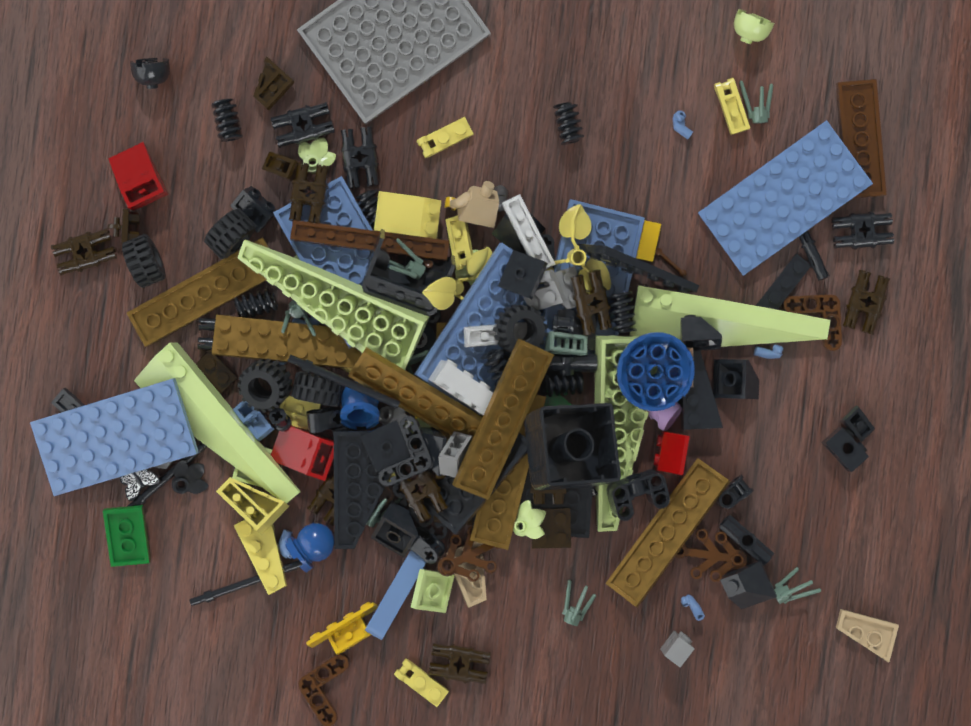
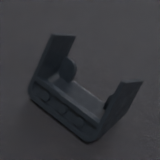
M381 229L363 278V291L370 296L426 316L435 314L437 308L430 303L422 292L440 278H451L456 266L455 256L451 255L444 272L434 269L426 274L424 280L414 279L388 268L390 256L387 251L381 249L385 230Z

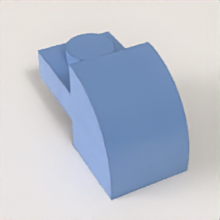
M242 401L233 411L260 442L274 428L261 409L256 411L253 406L251 408L247 406V401Z

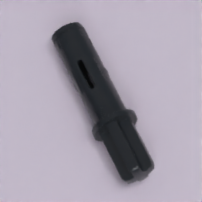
M807 230L799 236L802 243L801 248L806 252L817 280L821 281L830 275L814 244L816 241L812 240Z

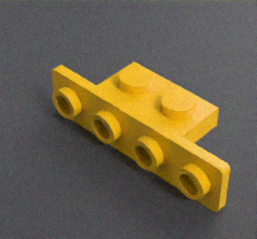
M374 602L363 604L360 607L361 610L356 613H348L341 622H334L326 627V631L322 633L317 632L310 636V640L306 642L307 646L313 648L328 639L335 653L339 655L371 635L364 631L367 625L363 617L375 611L378 605Z

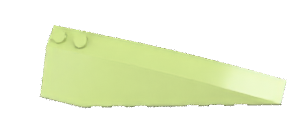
M243 241L238 259L257 274L260 273L270 284L277 286L283 291L284 295L295 300L297 305L319 322L330 327L332 332L348 341L347 343L353 348L355 347L363 353L367 347L406 370L426 327L429 316L370 296L363 291L361 285L251 241Z
M638 286L633 310L635 316L632 317L636 324L631 326L636 328L637 331H631L629 336L639 337L647 333L663 332L681 340V318H684L686 315H696V317H702L722 334L721 347L824 340L828 338L830 320L743 303Z
M596 336L595 404L610 403L613 406L618 459L621 471L620 479H623L633 473V464L637 458L644 432V423L649 413L647 410L640 409L630 403L622 394L617 382L619 358L627 345L638 336ZM657 366L651 369V375L657 372ZM609 484L595 487L598 492L596 495L598 532L617 531L620 521L610 508L606 491ZM621 488L615 491V496L620 494ZM623 507L620 509L619 514H622Z
M169 343L136 377L134 381L140 388L175 378L195 438L277 499L288 503L301 492L264 446L254 437L248 427L242 423L230 405L178 343Z

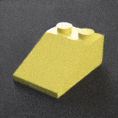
M379 191L374 231L384 229L388 233L437 239L441 200Z

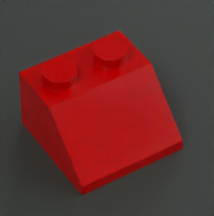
M662 431L661 435L658 434L656 446H659V450L653 459V465L656 466L655 469L683 475L690 436Z

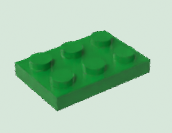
M143 505L105 508L103 510V518L111 567L150 563L151 557Z

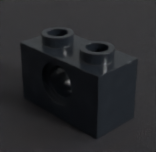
M838 427L821 443L848 472H853L869 457L866 453L867 449L862 443H857L853 439L854 434L847 427L845 429ZM845 443H849L851 447L848 453L843 452V445Z

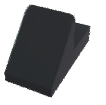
M857 405L851 408L839 420L850 429L860 442L875 430L874 426Z

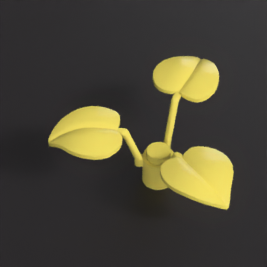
M581 204L575 205L563 214L559 222L560 234L566 238L571 237L574 249L568 252L566 259L554 262L555 264L569 262L572 265H581L583 269L579 271L578 275H583L585 288L588 291L591 289L588 272L600 270L603 286L610 290L611 279L606 265L602 261L591 258L585 265L586 253L580 250L575 242V238L579 240L584 239L591 232L589 216Z
M486 247L476 251L469 257L466 268L471 277H459L458 279L443 277L430 284L422 293L439 310L449 308L454 302V295L463 300L464 297L461 296V293L464 291L462 282L473 281L478 277L493 254L491 249Z

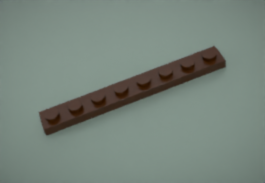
M293 220L290 240L372 251L380 231ZM385 232L381 249L387 251L388 254L410 256L396 242V239H400L419 258L447 261L448 240Z

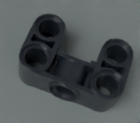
M653 469L632 474L617 482L609 483L606 489L611 511L622 521H628L633 517L634 509L631 500H634V497L646 494L648 501L659 509L667 507L670 502L664 476ZM657 476L656 481L651 484L652 478ZM621 488L620 494L615 496V491ZM661 494V499L656 502V497ZM625 507V511L619 514L620 509Z

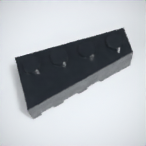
M693 351L695 368L693 387H690L685 397L683 396L680 399V406L682 407L680 413L681 429L723 428L701 351Z

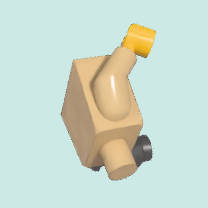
M485 181L482 188L471 186L467 192L458 198L446 197L444 208L451 207L453 211L457 209L459 221L494 228L497 212L504 210L502 203L507 201L508 191L503 185L495 187L492 182Z

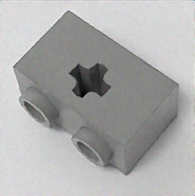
M453 432L438 456L440 474L456 477L473 439L472 435Z
M673 631L660 650L664 656L681 667L695 648L691 645L693 641L681 631L679 634Z

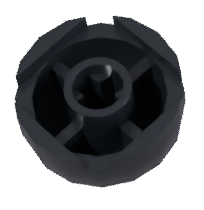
M157 58L137 59L136 63L130 61L133 78L139 84L146 85L147 89L158 88V84L164 83L169 77L170 64L167 58H163V62H158Z

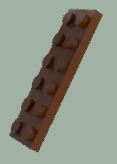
M877 79L836 83L841 140L873 183L853 198L885 196L887 193Z

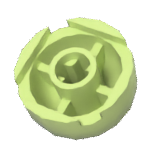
M738 9L734 20V29L741 36V41L751 44L752 41L760 42L766 39L775 23L756 14H747L745 10Z

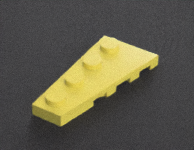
M246 520L234 525L268 595L286 587L287 582L279 555L274 525L272 524L263 535Z

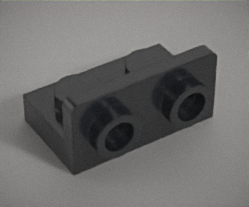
M252 186L243 189L230 205L233 209L240 208L256 225L255 231L257 233L262 231L271 218L275 217L273 212L277 211L275 206L267 201L258 189Z

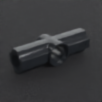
M554 354L547 372H558L566 376L573 375L575 372H596L597 355Z
M730 514L719 525L723 532L753 558L761 561L763 566L775 554ZM749 535L751 537L750 543L743 545L742 538Z

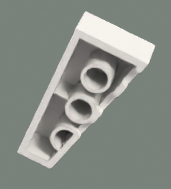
M441 360L428 380L483 416L493 395V392L489 390L491 387L482 381L480 383L475 381L471 373L466 370L462 372L457 368L458 365L451 360Z

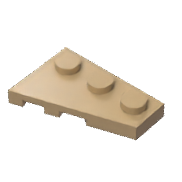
M474 541L472 549L481 546L482 543ZM464 545L456 549L454 558L462 555ZM483 554L476 557L484 560ZM468 563L459 565L467 570L475 569L479 572V578L476 582H470L467 577L454 573L467 607H472L487 600L484 569ZM470 573L472 579L477 578L475 573Z
M840 609L836 628L887 662H890L899 625Z

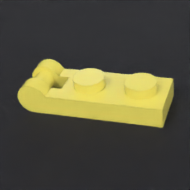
M734 78L727 79V82L715 83L714 89L718 95L730 135L749 130L750 125ZM729 89L731 94L725 96L724 91Z
M463 117L427 136L419 138L417 143L422 147L424 157L428 158L474 134L466 118ZM433 140L436 146L430 148L428 142Z
M457 215L445 220L451 252L455 256V268L458 271L467 266V261L473 254L468 224L467 222L459 221ZM465 254L466 258L461 259L460 255Z
M405 658L402 662L403 666L400 670L397 669L394 675L438 707L449 690L409 659ZM409 670L414 672L411 677L406 675Z

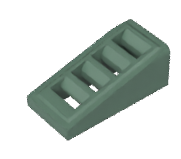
M550 331L547 337H545V351L551 354L586 356L588 336ZM561 339H563V348H561ZM569 340H572L571 349H569ZM577 340H580L579 350H577Z

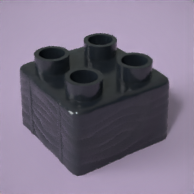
M612 404L543 406L527 414L524 424L530 481L533 489L541 491L596 487L620 480L621 471Z

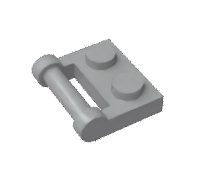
M552 269L545 271L540 283L547 281L550 285L538 288L532 300L524 297L527 306L533 307L535 310H541L566 301L555 272Z

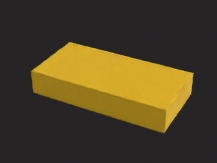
M644 220L636 259L653 262L661 224Z

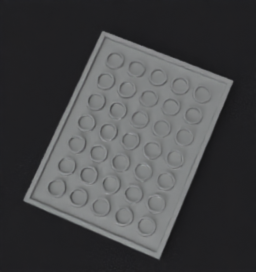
M337 0L297 29L365 125L491 35V32L467 0Z

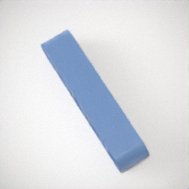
M410 550L364 630L380 640L383 639L417 580L419 570L423 569L426 564L424 559L412 550Z

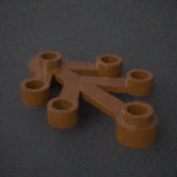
M471 526L467 530V539L462 555L454 558L456 549L460 546L462 539L459 535L451 536L447 556L439 560L437 569L443 576L448 577L455 573L467 577L470 582H476L479 578V572L475 569L467 570L459 565L468 563L485 569L487 573H494L497 568L494 561H485L476 557L493 548H501L483 544L472 549L474 541L470 540L471 535L469 531L472 529ZM457 538L459 540V543L454 544L452 542V539ZM449 564L450 570H445L443 565ZM492 564L494 566V569L489 570L487 568V565ZM470 573H475L477 578L472 579Z
M699 528L695 536L703 542L709 551L686 548L683 545L682 554L675 556L678 559L685 556L707 559L699 566L691 568L690 575L694 579L701 578L702 573L716 562L726 561L719 569L712 570L709 573V578L713 582L720 581L722 575L731 568H742L747 562L746 554L742 550L733 548L727 540L726 533L718 531L715 534V540L721 543L727 553H720L709 539L707 531L703 528ZM700 531L705 532V536L703 538H699L698 533ZM719 534L724 535L722 541H719L717 538ZM736 556H740L741 558L740 562L735 563L734 558ZM694 570H699L698 576H693ZM715 572L719 574L717 579L712 578V574Z

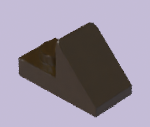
M269 151L262 169L290 181L297 166V161Z

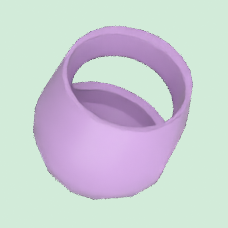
M678 402L675 403L676 405L665 410L648 411V416L651 420L655 419L658 422L659 429L666 431L673 425L681 413L682 407Z

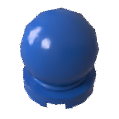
M345 387L341 395L343 407L340 412L341 423L347 428L357 430V427L366 426V429L375 427L379 423V401Z
M311 523L304 526L299 531L297 539L290 536L285 540V546L293 559L298 558L302 563L300 568L306 573L313 569V561L320 562L327 559L333 552L335 545L332 531L326 525Z

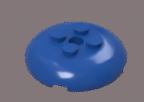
M663 332L641 335L627 345L619 358L617 365L619 388L624 397L640 409L647 411L668 409L676 405L675 403L683 396L685 397L692 385L695 370L693 357L683 342L673 335ZM657 366V372L651 375V369Z

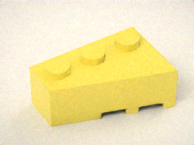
M231 477L216 491L262 535L289 507L284 501Z

